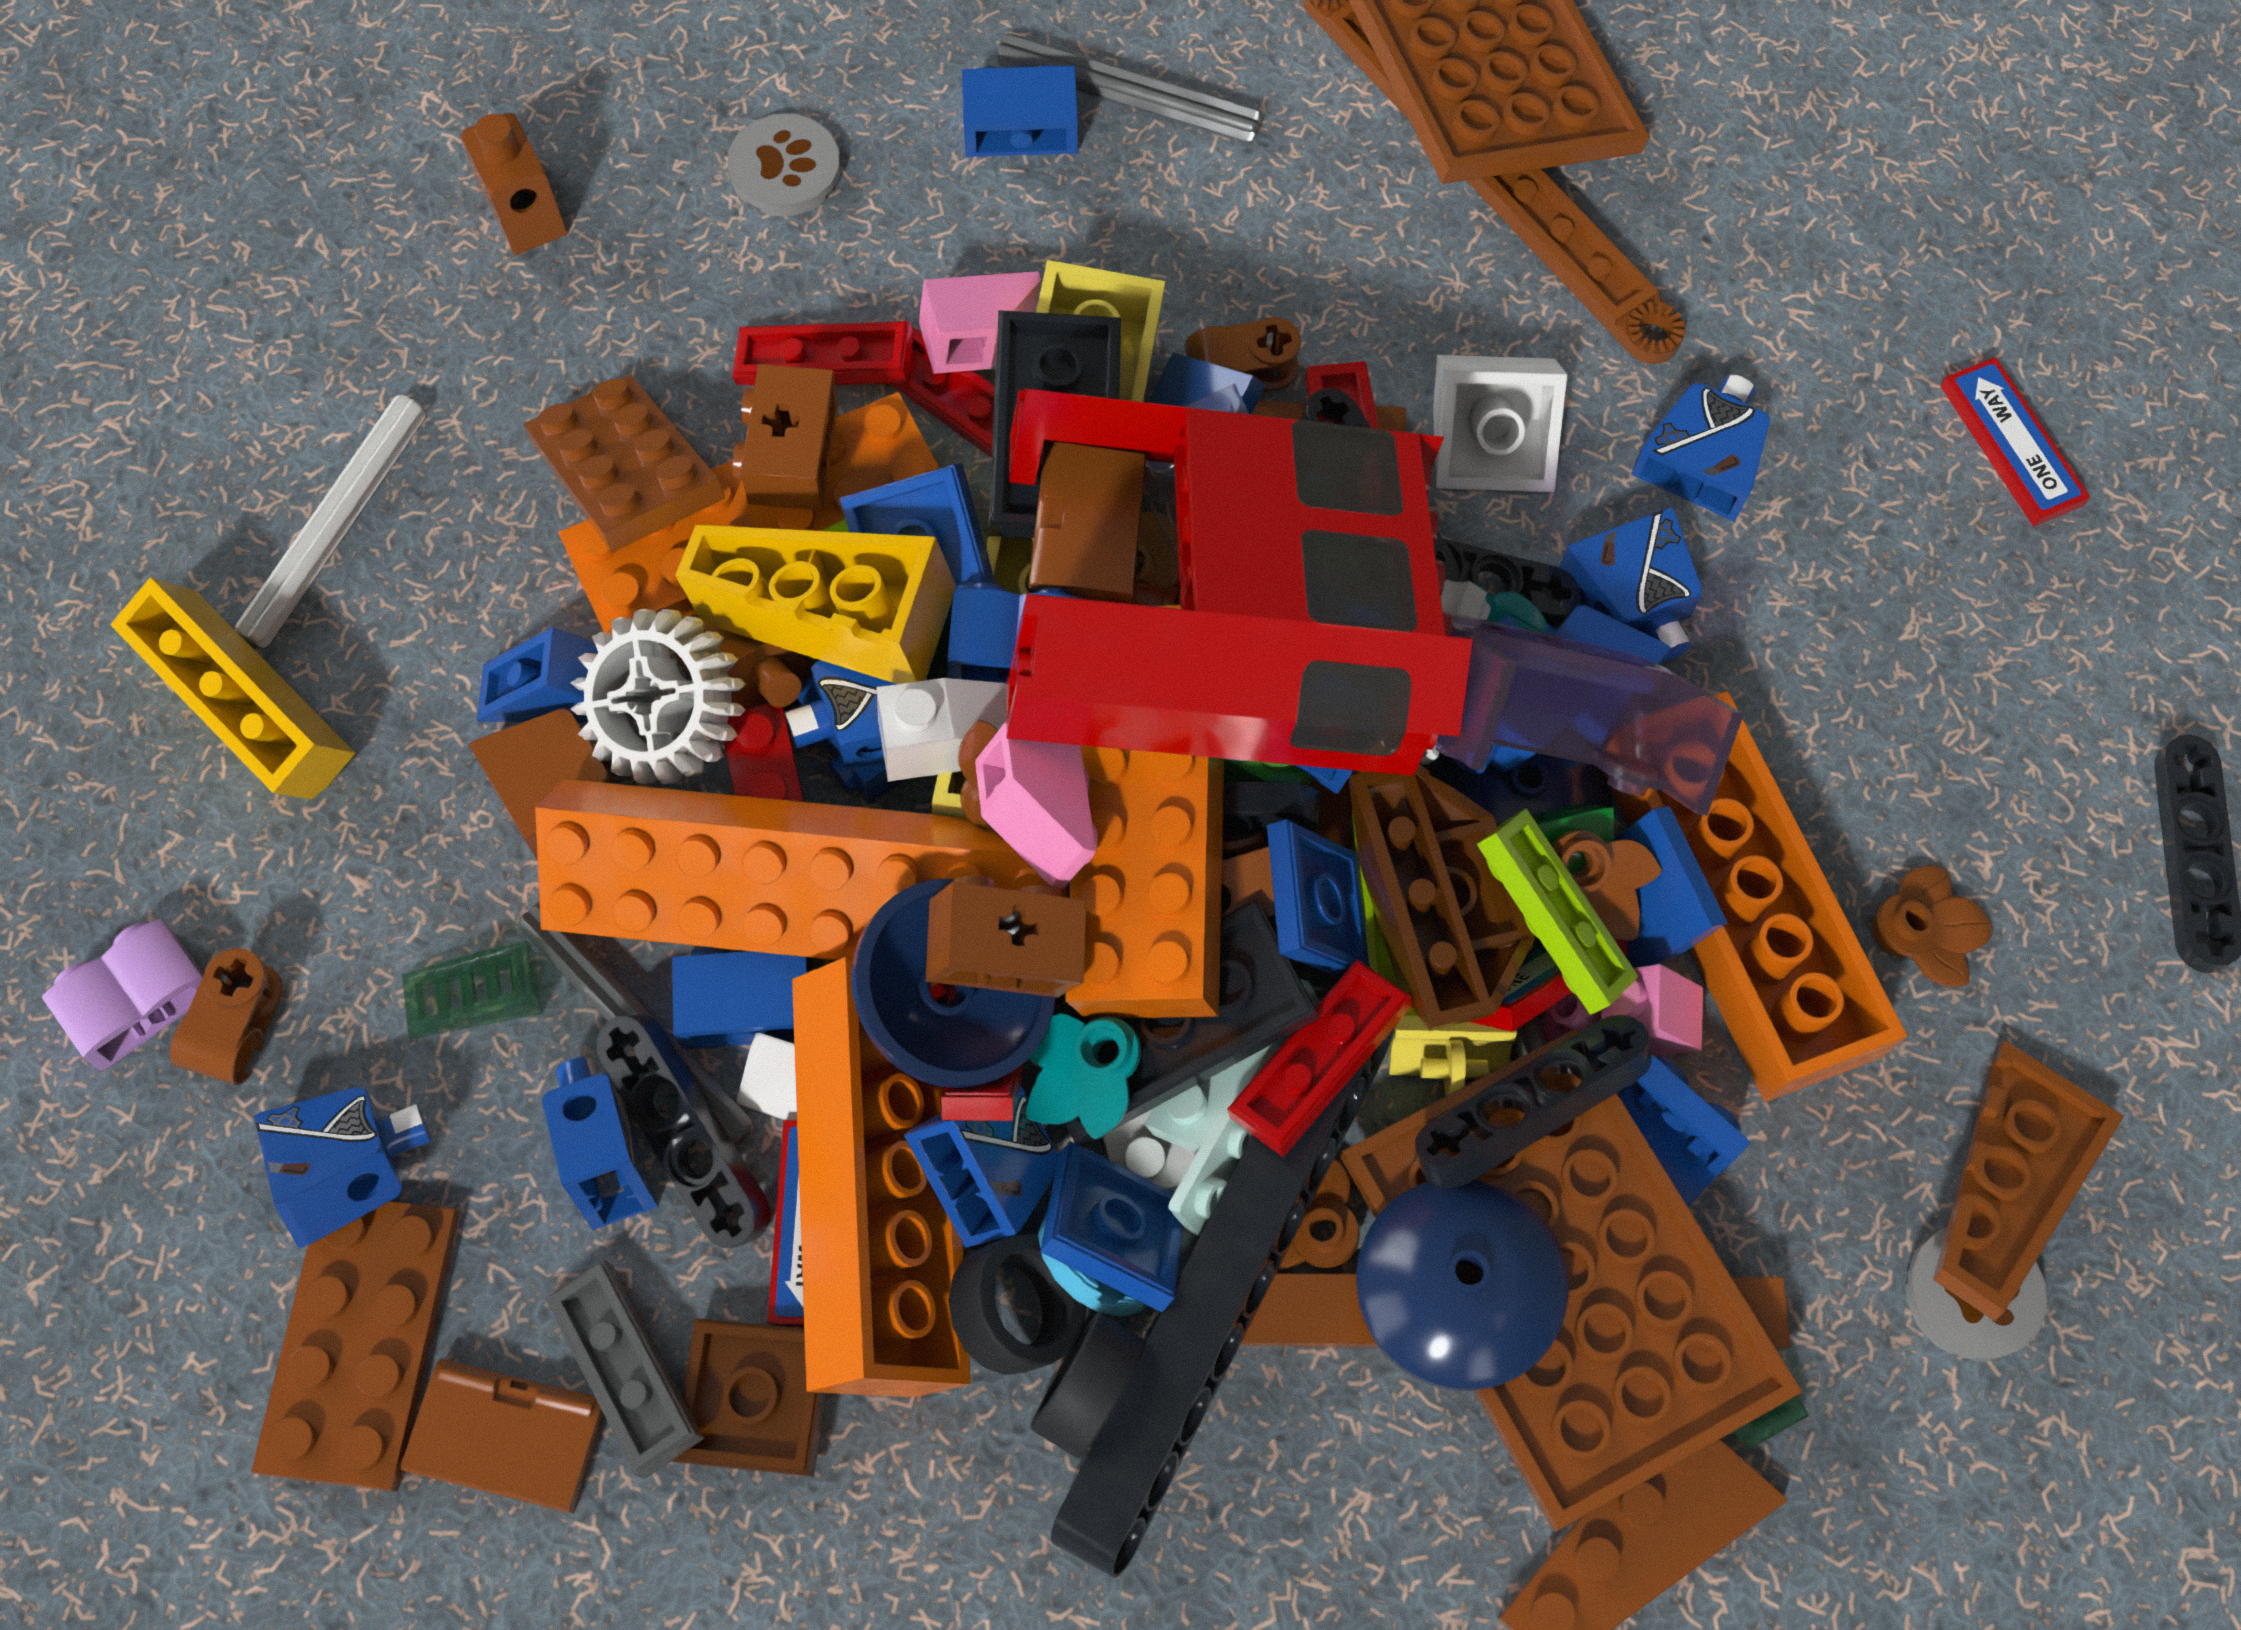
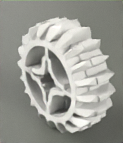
M640 609L634 612L633 620L627 617L611 620L612 633L599 632L597 635L592 636L598 654L585 653L578 657L581 663L588 669L587 677L576 678V680L570 682L578 690L584 691V702L577 703L570 710L577 715H587L588 723L577 735L585 740H598L592 756L596 757L599 761L612 760L611 772L619 776H631L633 774L634 780H637L638 783L652 784L658 780L662 784H674L682 780L683 774L686 777L700 775L705 772L703 760L706 762H717L720 758L724 757L717 740L732 741L738 736L733 727L727 723L729 716H740L746 711L740 704L731 703V692L739 691L746 685L740 678H731L727 674L738 661V658L732 653H718L724 637L720 636L717 632H704L705 622L697 617L686 616L683 618L682 614L677 610L662 609L656 613L654 610ZM669 648L674 650L685 662L690 671L692 681H687L681 676L676 659H670ZM664 690L676 691L674 694L661 696V700H656L652 703H641L643 699L654 698L656 694ZM693 707L691 718L686 726V717L689 710ZM625 712L634 717L639 728V734L646 735L647 744L633 731Z

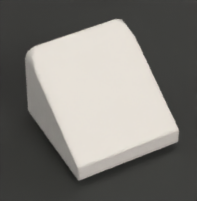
M755 1033L736 1101L737 1105L783 1120H797L795 1046L793 1043L762 1033Z

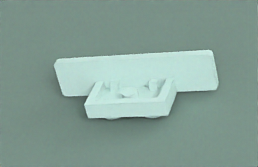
M1301 979L1312 1003L1316 1007L1320 1003L1319 998L1310 983ZM1292 1034L1153 1108L1147 1118L1145 1126L1153 1136L1196 1153L1169 1202V1210L1188 1232L1199 1237L1201 1236L1253 1136L1230 1118L1227 1108Z

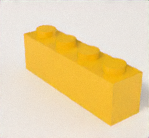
M150 577L110 624L272 793L313 799L333 781L356 754L197 591Z

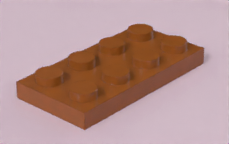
M632 375L622 379H610L602 382L593 392L567 404L552 405L543 410L539 417L523 424L532 445L611 553L725 499L717 476Z
M389 1201L307 1246L251 1473L397 1492L402 1472L400 1466L409 1441L460 1216L457 1210Z

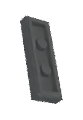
M603 1259L545 1298L635 1476L646 1479L704 1439L613 1264Z

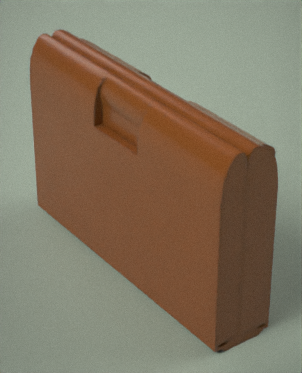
M1051 442L1045 444L1028 586L1029 592L1034 593L1036 590L1044 587H1057L1069 591L1072 596L1087 600L1132 604L1146 468L1145 454L1071 443Z
M441 1358L431 1375L400 1467L401 1470L408 1473L574 1514L605 1415L595 1396Z

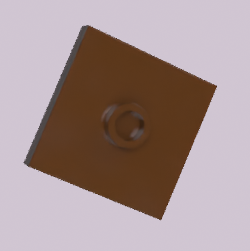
M695 1318L682 1397L704 1439L672 1460V1462L814 1477L826 1393L807 1392L804 1328Z

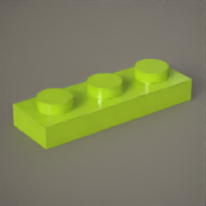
M1527 808L1506 819L1476 844L1486 858L1491 873L1502 882L1524 915L1529 930L1540 939L1562 972L1567 987L1578 996L1590 1015L1610 1006L1639 977Z

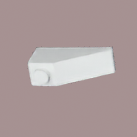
M940 678L876 687L878 724L888 782L961 771L958 765L960 743L975 722L984 720L999 730L1006 721L1007 683Z

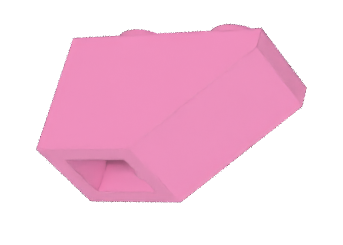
M1039 272L925 279L918 322L933 373L991 369L996 364L998 310L1035 312L1041 283Z
M1005 721L975 760L981 816L1050 886L1063 889L1077 872L1093 858L1098 841L1097 829L1091 820L1087 793L1089 774L1086 768L1083 767L1080 745L1006 739Z
M1661 964L1633 968L1639 977L1610 1006L1590 1015L1578 996L1573 992L1546 1009L1545 1038L1547 1043L1576 1028L1580 1032L1608 1016L1625 1015L1634 1017L1643 1023L1648 1031L1651 1053L1655 1057L1702 1051L1703 987ZM1616 1046L1610 1047V1048L1607 1049V1051L1610 1050V1049H1613V1048H1617V1047H1616ZM1631 1048L1628 1049V1050L1622 1051V1052H1623V1053L1628 1052V1051L1631 1050Z

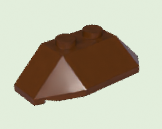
M1420 764L1414 776L1378 772H1364L1352 775L1349 778L1359 864L1399 988L1411 995L1412 1007L1428 1031L1495 1015L1530 950L1535 936L1529 930L1524 915L1502 882L1491 873L1486 858L1476 845L1497 828L1494 816L1455 788L1429 775L1430 771Z

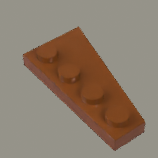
M2003 1040L1997 1048L1987 1078L1933 1280L1993 1321H1996L2011 1303L2124 1115L2006 1040Z
M1719 1439L1579 1518L1498 1617V1620L1509 1630H1612L1783 1505L1788 1499Z

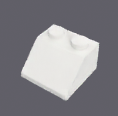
M1437 355L1433 402L1434 436H1443L1444 439L1435 459L1436 489L1555 492L1567 373L1556 359Z

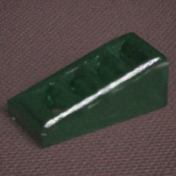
M527 941L497 946L402 974L407 1031L410 1039L542 1014L536 955ZM510 970L513 992L502 995L499 972ZM485 975L488 999L477 1002L474 977ZM460 979L463 1007L452 1009L449 981ZM435 984L438 1014L426 1017L423 986Z

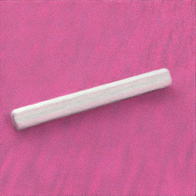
M397 395L393 398L236 623L235 631L247 643L259 648H265L271 643L424 421L425 412L418 402L404 395Z

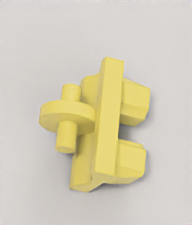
M1412 1007L1395 1026L1388 1056L1389 1075L1444 1079L1445 1095L1448 1096L1465 1087V1079L1478 1080L1509 1064L1513 1042H1515L1517 1031L1510 1032L1471 1022L1428 1031Z

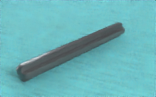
M1011 33L1005 34L999 44L997 53L998 63L1006 68L1075 65L1076 89L1247 142L1253 141L1256 138L1261 126L1262 112L1248 105Z
M540 903L533 905L528 912L520 917L518 926L523 933L606 1021L617 1016L646 1014L654 1018L574 933L541 930ZM662 1026L736 1147L753 1131V1121ZM636 1033L628 1034L630 1039L629 1045L634 1048L640 1040ZM657 1064L649 1065L655 1072L659 1070ZM667 1084L676 1093L672 1086Z

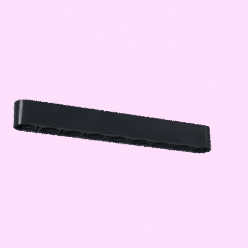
M1395 1027L1284 1157L1280 1156L1255 1136H1252L1176 1283L1175 1298L1161 1312L1146 1341L1143 1355L1128 1385L1100 1430L1057 1514L1051 1531V1541L1054 1545L1113 1578L1121 1575L1130 1564L1386 1057L1394 1036Z

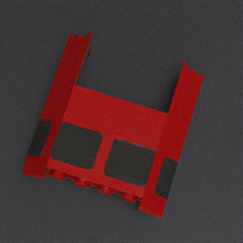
M1034 389L1018 390L1010 432V483L1035 485L1042 449L1045 448V444L1051 442L1145 454L1148 461L1174 463L1181 609L1026 593L1007 680L1006 739L1414 776L1425 750H1432L1435 747L1438 735L1460 737L1473 641L1472 638L1451 636L1452 618L1449 612L1442 611L1441 595L1445 581V566L1442 560H1436L1434 545L1438 532V515L1435 510H1429L1427 497L1431 486V469L1444 437Z

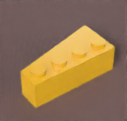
M695 525L675 574L699 618L705 624L895 684L926 680L953 599V593L957 587L936 537Z

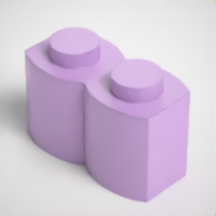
M157 919L149 923H137L123 930L115 938L113 946L101 958L91 962H79L63 970L56 977L54 985L42 996V999L82 1057L102 1071L187 1013L204 973L176 934L161 919Z

